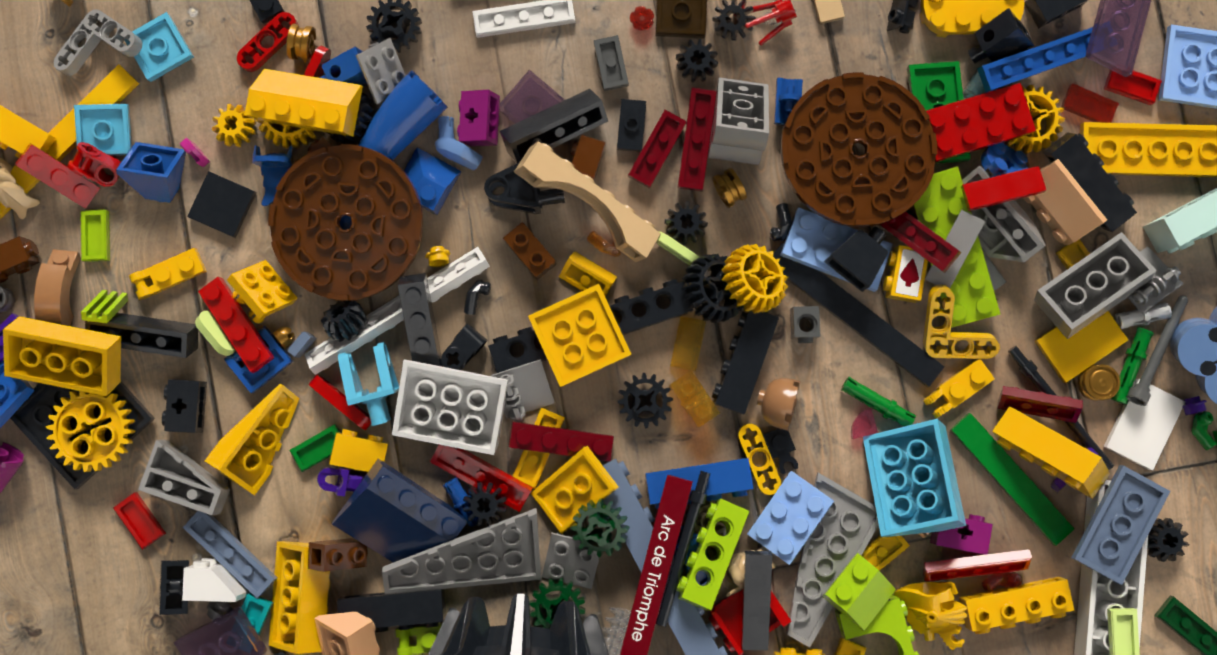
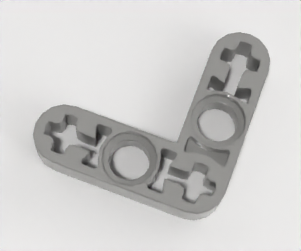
M92 10L84 17L54 58V67L66 76L76 74L101 40L123 55L134 57L142 49V40L102 11ZM98 21L103 23L101 28L96 25ZM117 28L116 34L109 38L110 32ZM86 38L85 44L79 48L80 41ZM125 39L130 42L128 46L123 43Z

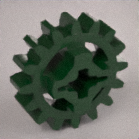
M600 498L597 505H595L593 500H590L587 503V507L582 505L578 509L579 513H576L573 517V520L577 522L571 526V530L577 531L573 539L581 540L580 549L585 546L588 547V555L593 551H597V556L601 557L605 551L608 556H611L614 552L613 548L619 551L622 547L621 542L625 543L628 538L624 533L628 532L629 526L623 525L628 517L619 515L622 510L621 507L612 508L613 501L604 505L603 499ZM589 516V525L584 527L585 518ZM617 528L616 537L612 540L611 532Z
M552 578L549 579V586L547 587L541 583L539 585L541 592L534 590L532 596L536 600H530L529 606L535 608L530 611V617L537 616L534 625L542 624L543 628L550 629L556 613L555 611L552 615L553 605H557L561 600L568 601L569 597L573 599L580 614H585V608L580 606L585 603V598H578V595L581 593L580 588L573 590L572 581L564 585L563 578L559 579L558 584H555ZM552 591H560L558 594H549ZM540 604L547 611L546 617L541 613Z

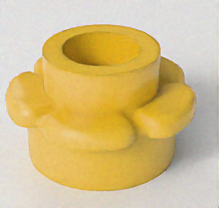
M434 246L425 255L430 266L441 267L449 263L450 251L446 250L443 246Z

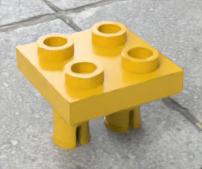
M266 260L232 273L227 279L228 283L235 290L232 294L233 298H237L236 301L240 304L246 303L251 309L249 317L251 318L256 315L252 319L255 323H262L266 316L292 305L298 299Z

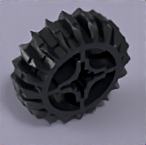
M706 254L695 259L685 269L687 274L682 279L686 284L681 289L685 290L687 294L683 299H689L690 304L688 308H695L694 316L702 315L703 321L710 320L711 323L725 322L739 314L738 311L744 308L743 305L737 306L736 299H730L731 292L729 290H724L727 283L722 280L724 275H726L722 269L725 266L724 261L727 259V256L720 257L719 254ZM707 270H708V271H711L710 276H708V277H705V276H704V274H705V272H706ZM722 299H724V305L719 306V301H722Z

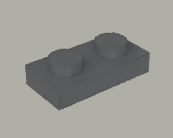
M618 35L594 40L604 91L629 86Z

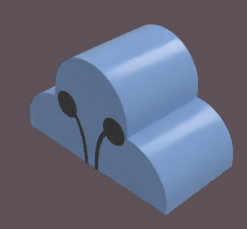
M1216 307L1209 319L1191 318L1180 323L1170 340V349L1175 359L1189 372L1196 375V380L1201 390L1217 404Z

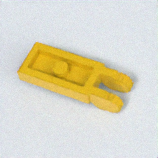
M976 359L939 385L937 390L927 396L923 402L925 405H929L943 396L946 403L932 413L935 418H938L950 409L957 407L995 378L982 360Z

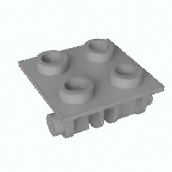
M391 38L380 43H374L369 46V49L356 55L376 104L385 100L395 86L406 76Z
M1148 246L1140 253L1157 271L1151 281L1127 297L1142 314L1183 285V282L1179 279V275H1181L1180 270L1175 266L1173 268L1167 267Z
M541 359L491 375L492 377L508 380L504 407L506 419L511 417L515 422H522L525 419L526 412L555 403Z
M557 532V534L552 533L542 577L552 578L556 581L563 578L564 583L572 581L573 585L592 589L599 561L597 551H593L588 555V547L585 546L580 549L581 540H574V535L570 537L561 535L560 532Z

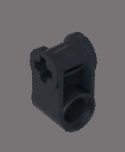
M466 324L443 352L441 357L443 366L462 370L472 357L482 349L487 339L472 326ZM458 354L459 356L457 359L460 361V363L458 365L452 364L451 366H449L448 364L450 363V360L448 359V357L450 355L456 356Z

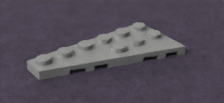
M818 472L814 487L835 502L802 548L789 614L792 622L787 624L786 630L787 635L809 648L833 607L822 595L854 555L858 553L862 556L879 525L874 504Z
M536 508L383 566L382 576L385 594L540 580L541 568Z

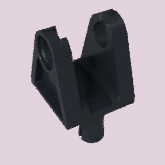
M519 163L490 176L484 184V190L490 203L498 208L541 214V208L544 205L565 203L563 190L549 189L540 191V188L533 187L514 173ZM497 188L505 189L501 195L493 194Z

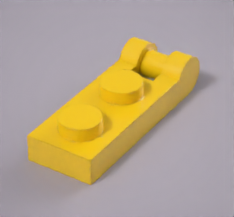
M192 248L142 271L134 272L129 275V279L137 288L135 293L138 300H143L207 271L198 250ZM151 278L154 285L147 287L145 280Z

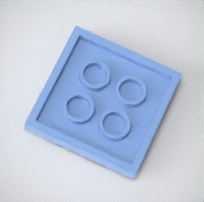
M1172 24L1167 27L1159 101L1217 109V31Z

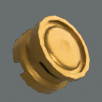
M298 24L290 26L287 37V56L289 59L301 58L304 62H310L311 59L309 58H312L316 46H314L316 30L313 26H306L305 28H299Z
M731 167L724 171V174L721 176L717 174L712 177L714 187L727 208L733 207L739 199L741 201L747 199L745 188Z
M1092 365L1079 374L1077 385L1081 394L1087 399L1095 401L1107 400L1115 396L1120 389V378L1116 370L1109 365Z

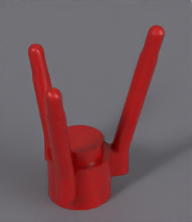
M777 0L754 6V10L751 13L771 9L772 12L746 23L745 27L750 28L774 17L777 23L782 21L779 26L759 41V45H763L781 30L792 25L791 20L796 18L797 15L790 0Z

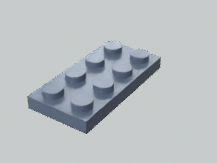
M1119 465L1071 558L1115 583L1122 585L1171 491L1126 466Z

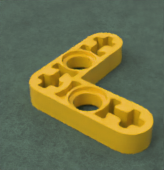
M943 284L932 287L928 295L923 347L927 354L934 358L989 359L996 356L1000 350V344L992 334L951 332L955 302L954 294L948 286ZM944 292L947 297L942 299L941 306L943 309H940V303L936 297H940L941 293ZM944 316L945 323L942 326L935 327L932 325V320L935 317ZM938 340L941 345H937L936 349H933L931 345H934L935 341ZM966 340L968 345L964 350H955V344L958 341ZM989 341L992 346H988L987 350H984L982 346H985Z

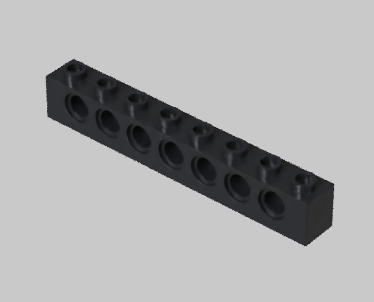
M677 279L663 283V288L654 291L653 287L639 291V296L629 299V296L626 295L614 299L615 304L610 305L612 312H618L622 316V321L618 324L622 335L692 313L694 311L693 308H688L690 304L689 299H683L687 294L685 290L681 289L685 284L684 281L678 283ZM659 296H666L670 300V306L667 309H660L656 305V299ZM635 304H642L646 308V314L642 317H636L631 311L632 307ZM532 327L517 331L518 336L509 339L507 335L493 339L494 344L488 345L497 373L540 359L541 362L548 360L544 350L538 349L535 346L537 335L532 330ZM516 343L524 346V353L520 357H513L511 355V347Z

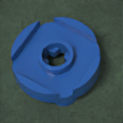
M1004 143L989 146L981 155L982 166L985 171L989 168L993 174L991 177L1028 169L1026 165L1028 161L1027 156L1022 151H1015Z

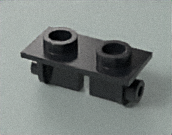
M893 0L888 14L887 31L900 28V33L908 34L913 29L916 13L909 10L908 7L916 8L918 0Z

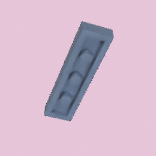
M197 511L184 525L183 528L256 598L261 597L277 579L260 560L212 515Z

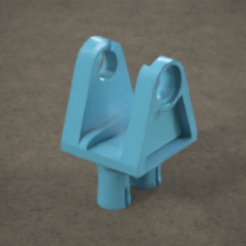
M385 342L378 343L377 346L373 347L381 382L376 392L369 393L368 389L363 390L351 353L346 354L344 352L338 354L348 406L360 402L366 404L371 426L383 424L391 420L385 397L399 391V383Z

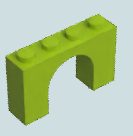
M892 595L864 631L840 611L835 610L840 633L844 639L847 640L875 632L885 633L894 639L898 648V655H919L917 651L914 652L912 642L915 641L911 626L906 624L905 616H908L905 602L903 600L900 601V598Z

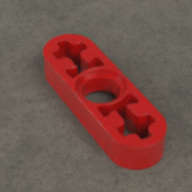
M288 12L277 14L239 50L237 62L245 71H257L287 43L289 29L283 28L281 23L285 20L289 22L290 26L298 24L292 14ZM274 28H275L276 31L279 32V34L282 36L280 39H279V37L272 31ZM266 36L274 37V44L270 48H263L261 45L262 39ZM255 46L264 53L262 56L254 49ZM247 55L253 58L254 62L252 64L245 59Z
M316 374L309 383L310 387L366 431L371 425L369 414L357 404L348 406L346 395L325 378Z

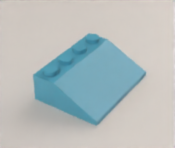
M929 420L863 436L881 537L939 532L966 526L946 426L940 420Z

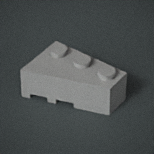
M156 440L138 489L212 516L222 513L230 491L226 485L168 440Z

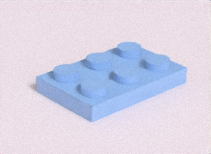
M790 471L747 535L791 565L835 501L795 472Z

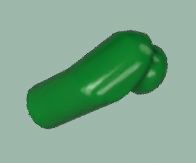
M1208 411L1198 412L1193 417L1191 430L1193 436L1205 450H1209L1216 445L1214 439L1207 432L1208 425L1214 420L1213 415Z

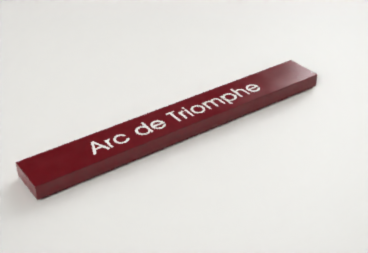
M667 475L620 655H648L693 481Z

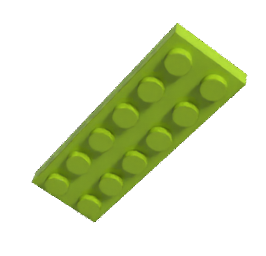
M958 166L934 173L926 191L914 204L919 222L944 240H946L961 210L972 214L971 211H968L961 189L963 182ZM978 236L950 287L955 297L951 328L1001 315ZM944 292L941 293V300L947 297Z

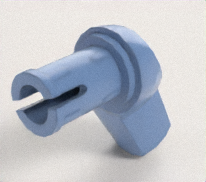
M449 116L439 117V138L434 143L436 150L447 159L468 169H477L483 157L465 144L454 139L453 117H450V120Z

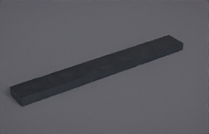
M784 243L780 244L773 253V257L780 259L779 265L785 267L783 274L788 277V281L926 387L931 386L945 366L929 356L924 350L822 272L780 256Z

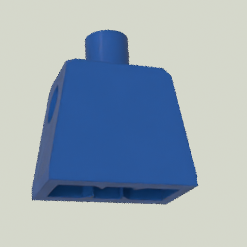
M353 47L322 65L325 75L319 78L358 84L363 87L368 85L356 58V55L363 51Z

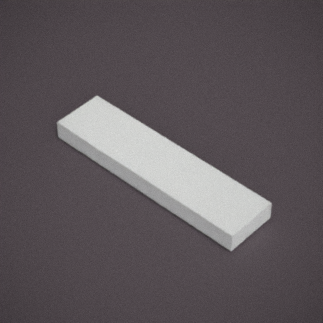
M542 0L472 11L477 38L575 23L572 0Z

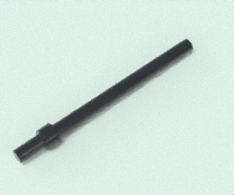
M1017 346L1012 347L1008 352L1020 366L1019 370L1025 377H1029L1040 392L1056 395L1037 372L1038 367L1034 362L1028 360ZM1065 421L1087 449L1092 447L1098 453V456L1102 457L1108 470L1112 469L1114 466L1082 425L1078 421L1076 423Z
M700 471L696 488L691 492L689 499L691 505L657 617V625L666 627L700 508L706 501L707 494H705L711 473Z

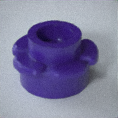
M1200 396L1183 400L1185 405L1182 406V409H1184L1186 416L1207 410L1205 406L1207 401H1201Z

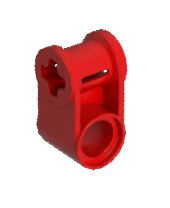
M79 142L76 146L78 151L74 159L69 161L68 168L75 174L84 176L101 186L110 187L114 185L120 177L117 175L116 169L121 162L117 158L98 150L93 145ZM103 168L110 169L114 175L106 174Z

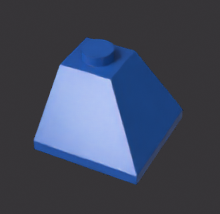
M135 142L116 169L117 175L145 199L171 203L180 188L186 152L184 149Z
M418 147L404 169V172L410 178L418 193L422 208L435 215H438L461 174V171Z

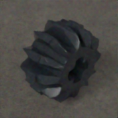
M722 0L725 8L723 10L720 7L715 8V11L721 15L713 17L712 21L716 23L721 22L715 27V31L720 32L724 29L722 38L726 39L730 32L732 41L737 40L738 32L743 39L746 38V34L743 31L746 28L745 24L756 19L755 16H747L754 9L752 6L745 8L746 0H741L738 5L737 0H731V5L726 0ZM732 13L736 16L740 15V18H737L739 23L736 25L732 22L728 23V20H731L729 16ZM750 27L746 29L749 31H753L754 28Z
M691 39L688 41V47L681 45L679 49L681 53L676 54L675 58L680 62L677 64L676 69L684 70L682 73L684 79L691 75L692 83L696 81L697 76L704 82L706 75L713 76V68L718 66V61L715 60L718 55L717 51H710L711 43H708L705 47L702 46V39L698 40L697 45ZM693 57H698L697 60L702 59L701 64L697 65L696 61L692 63Z
M689 201L685 202L684 209H682L679 203H676L675 209L677 212L671 209L667 212L671 218L665 219L664 224L672 227L668 228L666 233L672 234L675 232L676 234L673 239L676 241L679 237H683V245L687 244L688 237L692 243H696V235L703 237L705 234L700 228L708 226V222L700 221L706 216V213H696L700 207L698 204L692 210L689 209ZM683 218L684 221L686 218L690 219L692 227L682 228V221L680 219Z
M338 300L335 305H330L329 310L323 312L324 317L321 319L326 334L339 342L345 339L350 341L352 336L358 335V331L365 328L364 323L367 321L363 308L355 300H344L343 302Z
M482 482L478 483L479 493L470 487L468 491L473 498L469 496L463 498L464 502L471 504L464 507L463 512L471 510L473 512L468 517V520L472 521L477 516V526L482 525L483 519H486L487 526L493 524L492 516L499 522L502 518L496 511L505 513L507 510L506 507L499 505V503L506 502L507 497H497L502 489L499 487L493 493V483L491 482L488 483L486 490H484ZM480 498H483V501L486 499L491 501L489 511H487V508L484 510L480 509Z
M1157 518L1148 534V555L1153 558L1157 557L1158 561L1165 562L1167 559L1172 562L1176 561V554L1179 556L1185 555L1182 546L1187 547L1189 544L1183 541V538L1189 534L1186 531H1181L1183 525L1178 522L1173 523L1171 518H1165L1164 520ZM1166 535L1167 541L1164 540L1165 544H1163V539H1166L1164 537Z

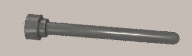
M1181 295L1178 297L1172 310V316L1168 319L1139 383L1131 387L1126 396L1130 402L1140 406L1148 404L1151 397L1149 386L1188 303L1187 296Z

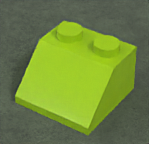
M857 553L822 597L864 631L896 589L876 567Z

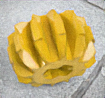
M227 104V111L221 108L218 109V112L221 114L220 117H212V120L217 123V125L212 127V131L218 133L216 139L220 142L224 141V144L228 147H231L233 143L235 146L241 147L242 140L250 143V138L247 136L249 134H256V131L251 127L257 123L256 120L244 115V107L238 104L234 108L231 104ZM235 122L237 127L233 130L232 123Z

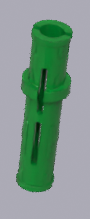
M1137 328L1130 348H1127L1125 353L1127 358L1119 375L1120 389L1115 396L1110 398L1111 400L1127 405L1128 399L1126 396L1134 385L1142 361L1146 360L1148 356L1146 351L1154 334L1152 331Z
M849 376L842 385V392L875 409L885 419L890 418L905 427L912 425L916 418L915 414L897 405V401L893 399L890 401Z

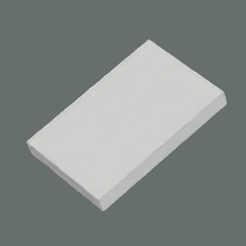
M1140 379L1135 380L1133 387L1139 383ZM1150 384L1151 397L1148 404L1140 406L1127 400V405H1123L1103 447L1148 470H1153L1185 401Z

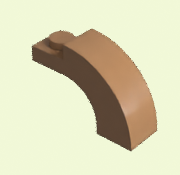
M53 249L47 264L41 263L34 293L35 320L66 326L71 325L74 316L70 308V287L81 259L78 252Z

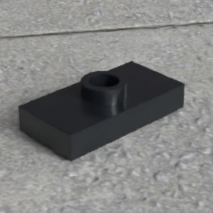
M621 99L617 150L642 151L646 101Z

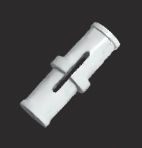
M1165 302L1153 306L1143 314L1137 308L1128 312L1116 313L1115 321L1121 329L1135 325L1147 326L1150 322L1171 318L1172 311L1168 303Z

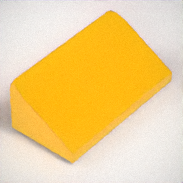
M574 251L569 256L559 278L581 291L599 284L606 297L617 276Z

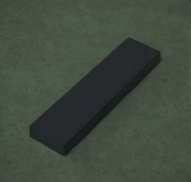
M745 551L742 650H768L772 577L771 551Z

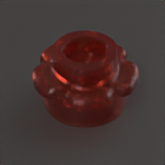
M644 6L636 7L635 11L630 14V22L636 30H647L654 23L653 11L646 9Z

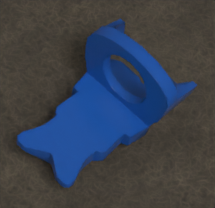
M254 146L252 163L261 167V175L264 176L263 186L265 188V195L261 202L263 206L273 203L277 192V185L292 166V146L289 147L287 154L269 153L266 155H261L260 147Z

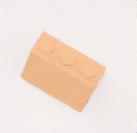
M1059 159L1040 169L1047 190L1044 193L1023 198L1027 203L1032 204L1037 211V217L1043 223L1048 224L1052 229L1053 237L1059 243H1063L1064 246L1076 242L1107 221L1106 217Z
M358 612L319 615L315 617L322 655H379L380 648L375 636L376 627L370 618H366Z

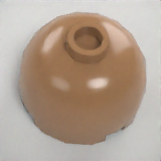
M790 378L774 379L768 384L766 390H760L757 405H761V414L766 422L776 428L789 430V424L791 423L797 401V390L800 388V381Z

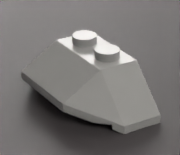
M978 166L962 182L967 184L990 178L992 175L981 166ZM1015 200L971 211L972 215L985 221L978 237L982 249L991 258L1026 262L1046 246L1034 222Z

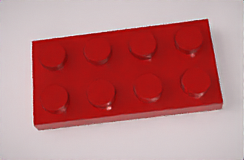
M1021 83L926 111L930 117L929 121L933 133L936 134L937 155L935 162L1036 132Z

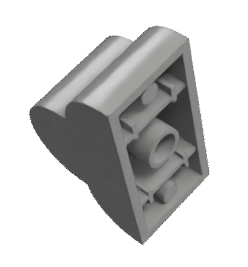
M719 77L708 158L759 165L769 136V84Z

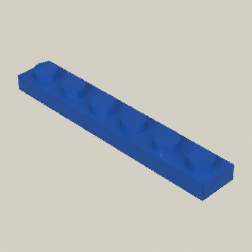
M1109 22L983 65L977 68L985 92H989L1107 50L1117 44Z

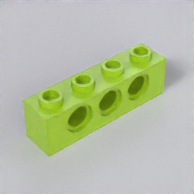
M721 498L715 504H710L705 516L709 518L705 528L701 527L696 538V542H699L696 552H691L686 566L690 567L687 576H682L676 590L680 592L678 599L705 611L712 610L749 510ZM717 522H721L726 526L725 536H720L716 533L715 525ZM708 546L713 547L717 552V558L714 561L709 560L705 555V550ZM698 571H703L707 575L708 580L704 586L696 582L695 577Z

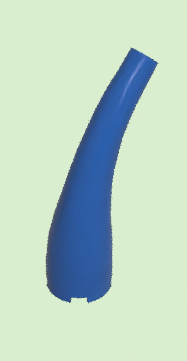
M411 70L383 101L370 121L368 129L363 134L358 146L377 151L393 161L448 106ZM348 215L343 216L340 220L341 228L343 230L350 229L352 225L351 217Z

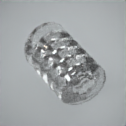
M609 607L608 610L614 614V617L605 618L611 625L610 627H602V631L607 634V637H604L609 655H620L631 610L622 607Z

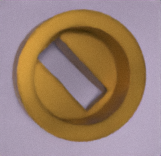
M289 327L278 328L272 333L284 349L294 342L295 333L291 332Z

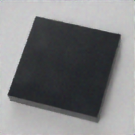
M208 171L187 217L236 238L257 192Z

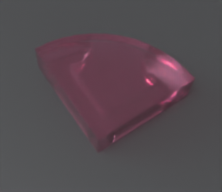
M871 408L863 410L854 419L851 426L852 439L878 433Z

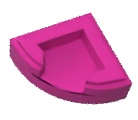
M187 137L180 142V146L195 159L198 165L205 167L210 162L198 146Z

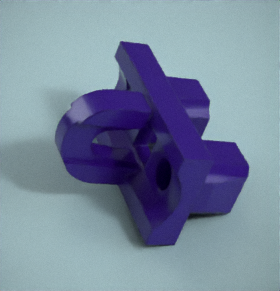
M340 466L324 468L317 476L318 485L323 490L332 491L337 496L344 497L346 491L354 492L362 481V477L359 474L349 473L347 468ZM338 475L335 485L327 483L325 478Z

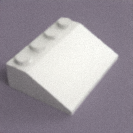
M404 359L392 435L494 455L499 445L508 380Z

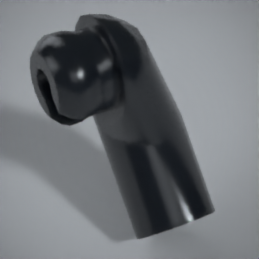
M786 203L776 206L779 225L777 228L772 227L770 229V237L773 241H784L790 230L792 221L789 206Z
M478 280L468 290L464 313L469 315L476 314L480 295L487 296L490 293V282Z

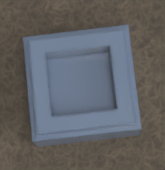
M304 331L289 347L288 352L294 357L301 358L317 338L311 333Z

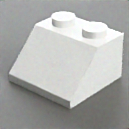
M202 558L201 561H193V565L184 568L182 601L237 602L250 593L225 567L217 563L215 558Z

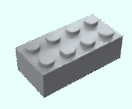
M1121 232L1040 288L1036 293L1034 301L1068 339L1135 293L1136 290L1145 286L1152 280L1157 270Z

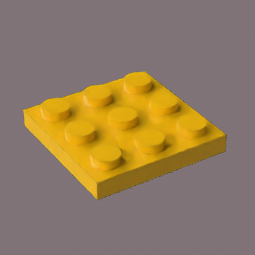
M599 284L528 316L560 387L632 355Z

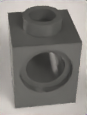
M819 306L790 308L791 339H798V343L804 344L813 343L814 338L820 337ZM802 318L810 321L811 329L809 332H804L800 329L799 322Z

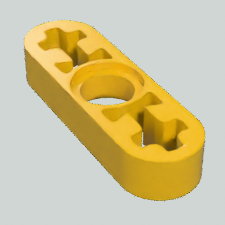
M744 424L739 428L737 437L745 457L749 458L750 470L756 485L762 493L773 495L781 486V479L762 432L754 424ZM749 428L750 431L756 432L753 440L756 445L761 442L762 447L753 448L748 452L747 447H752L749 439H743V435L746 434L745 429ZM760 451L766 455V463L763 466L757 467L752 462V456ZM769 466L772 471H766L768 477L775 479V483L772 484L773 489L771 490L768 487L762 486V483L765 482L764 475L762 473L759 476L757 475V471L766 470Z

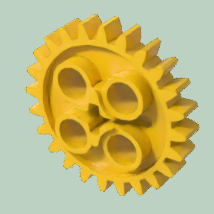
M76 391L69 392L71 399L67 397L60 398L63 406L54 405L53 408L58 412L57 415L48 416L54 421V425L46 426L47 429L53 430V434L49 435L47 439L55 440L50 450L59 449L56 458L66 457L63 465L73 464V470H80L83 467L84 472H91L92 468L94 471H101L102 465L105 468L112 467L111 460L114 462L121 461L118 453H128L124 445L132 444L133 441L127 438L128 434L135 433V430L128 428V425L134 423L135 420L127 419L126 417L132 412L131 409H122L126 402L123 400L116 402L118 394L112 393L109 396H103L79 391V393ZM97 405L101 409V414L98 418L93 414L94 408ZM73 417L77 420V427L74 430L70 427V421ZM111 418L110 423L92 429L90 431L91 434H82L73 441L70 440L72 436L90 430L91 425H100ZM107 429H110L112 432V438L109 442L106 441L104 436ZM84 440L88 443V451L86 453H83L81 450V444Z

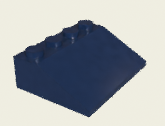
M378 458L332 521V525L394 563L454 540L468 521L458 510Z

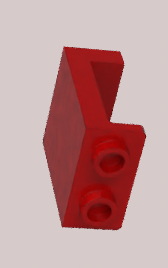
M742 589L713 605L712 610H710L712 616L708 618L716 631L722 629L726 635L723 641L732 653L736 650L738 655L744 654V650L741 647ZM772 591L769 633L780 625L784 627L792 622Z

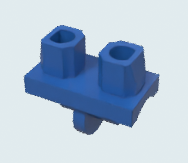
M777 78L774 124L785 125L795 104L802 97L803 79Z

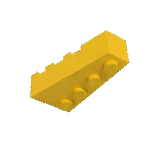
M1010 406L992 431L998 439L996 442L1001 447L1009 451L1012 448L1025 461L1036 463L1046 473L1058 477L1067 485L1091 499L1096 496L1110 475L1102 457Z

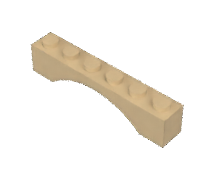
M538 141L532 145L514 171V173L535 188L548 187L560 189L574 194L589 204L607 225L616 248L634 262L647 258L661 234L651 222L641 219L631 207L621 204L611 192L601 189L590 176L580 173L570 161L560 158L547 144Z

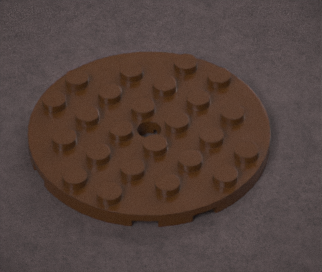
M853 72L825 79L809 89L799 99L785 123L781 139V160L788 183L804 205L815 214L831 222L845 226L866 227L890 221L903 214L920 199L933 177L937 155V140L929 121L930 117L923 105L909 90L886 77ZM853 144H862L865 147V154L862 156L854 155L852 151Z
M341 144L327 148L323 147L298 160L288 169L276 187L277 192L273 204H270L268 226H270L272 238L271 245L275 256L285 272L307 291L334 300L368 298L383 292L395 284L413 263L423 234L421 202L407 174L385 155L358 145ZM348 215L351 217L352 225L350 229L343 230L340 226V220L343 216Z

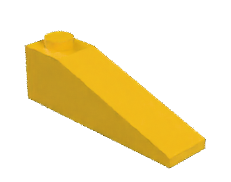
M279 384L217 443L204 462L255 496L271 474L273 468L271 465L276 451H279L282 443H280L284 429L289 427L300 398L283 384Z

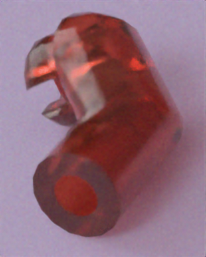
M1015 571L995 573L988 576L981 585L987 592L991 593L999 585L1010 588L1019 587L1022 584V577Z

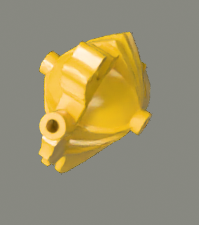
M917 582L905 585L895 591L894 595L903 600L907 606V622L910 623L913 630L924 634L926 641L935 640V633H937L951 650L963 646L965 640L956 639L953 634H959L962 630L959 624L965 623L964 618L967 617L965 613L967 607L954 600L953 595L958 594L955 583Z

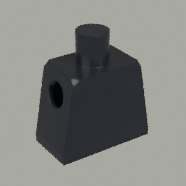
M1008 8L976 31L975 35L979 45L968 50V54L974 64L986 57L995 62L1032 49L1035 46L1026 27L1012 10Z
M873 227L869 234L859 229L826 258L824 262L863 292L873 283L888 254V251L880 245L886 234L878 227Z

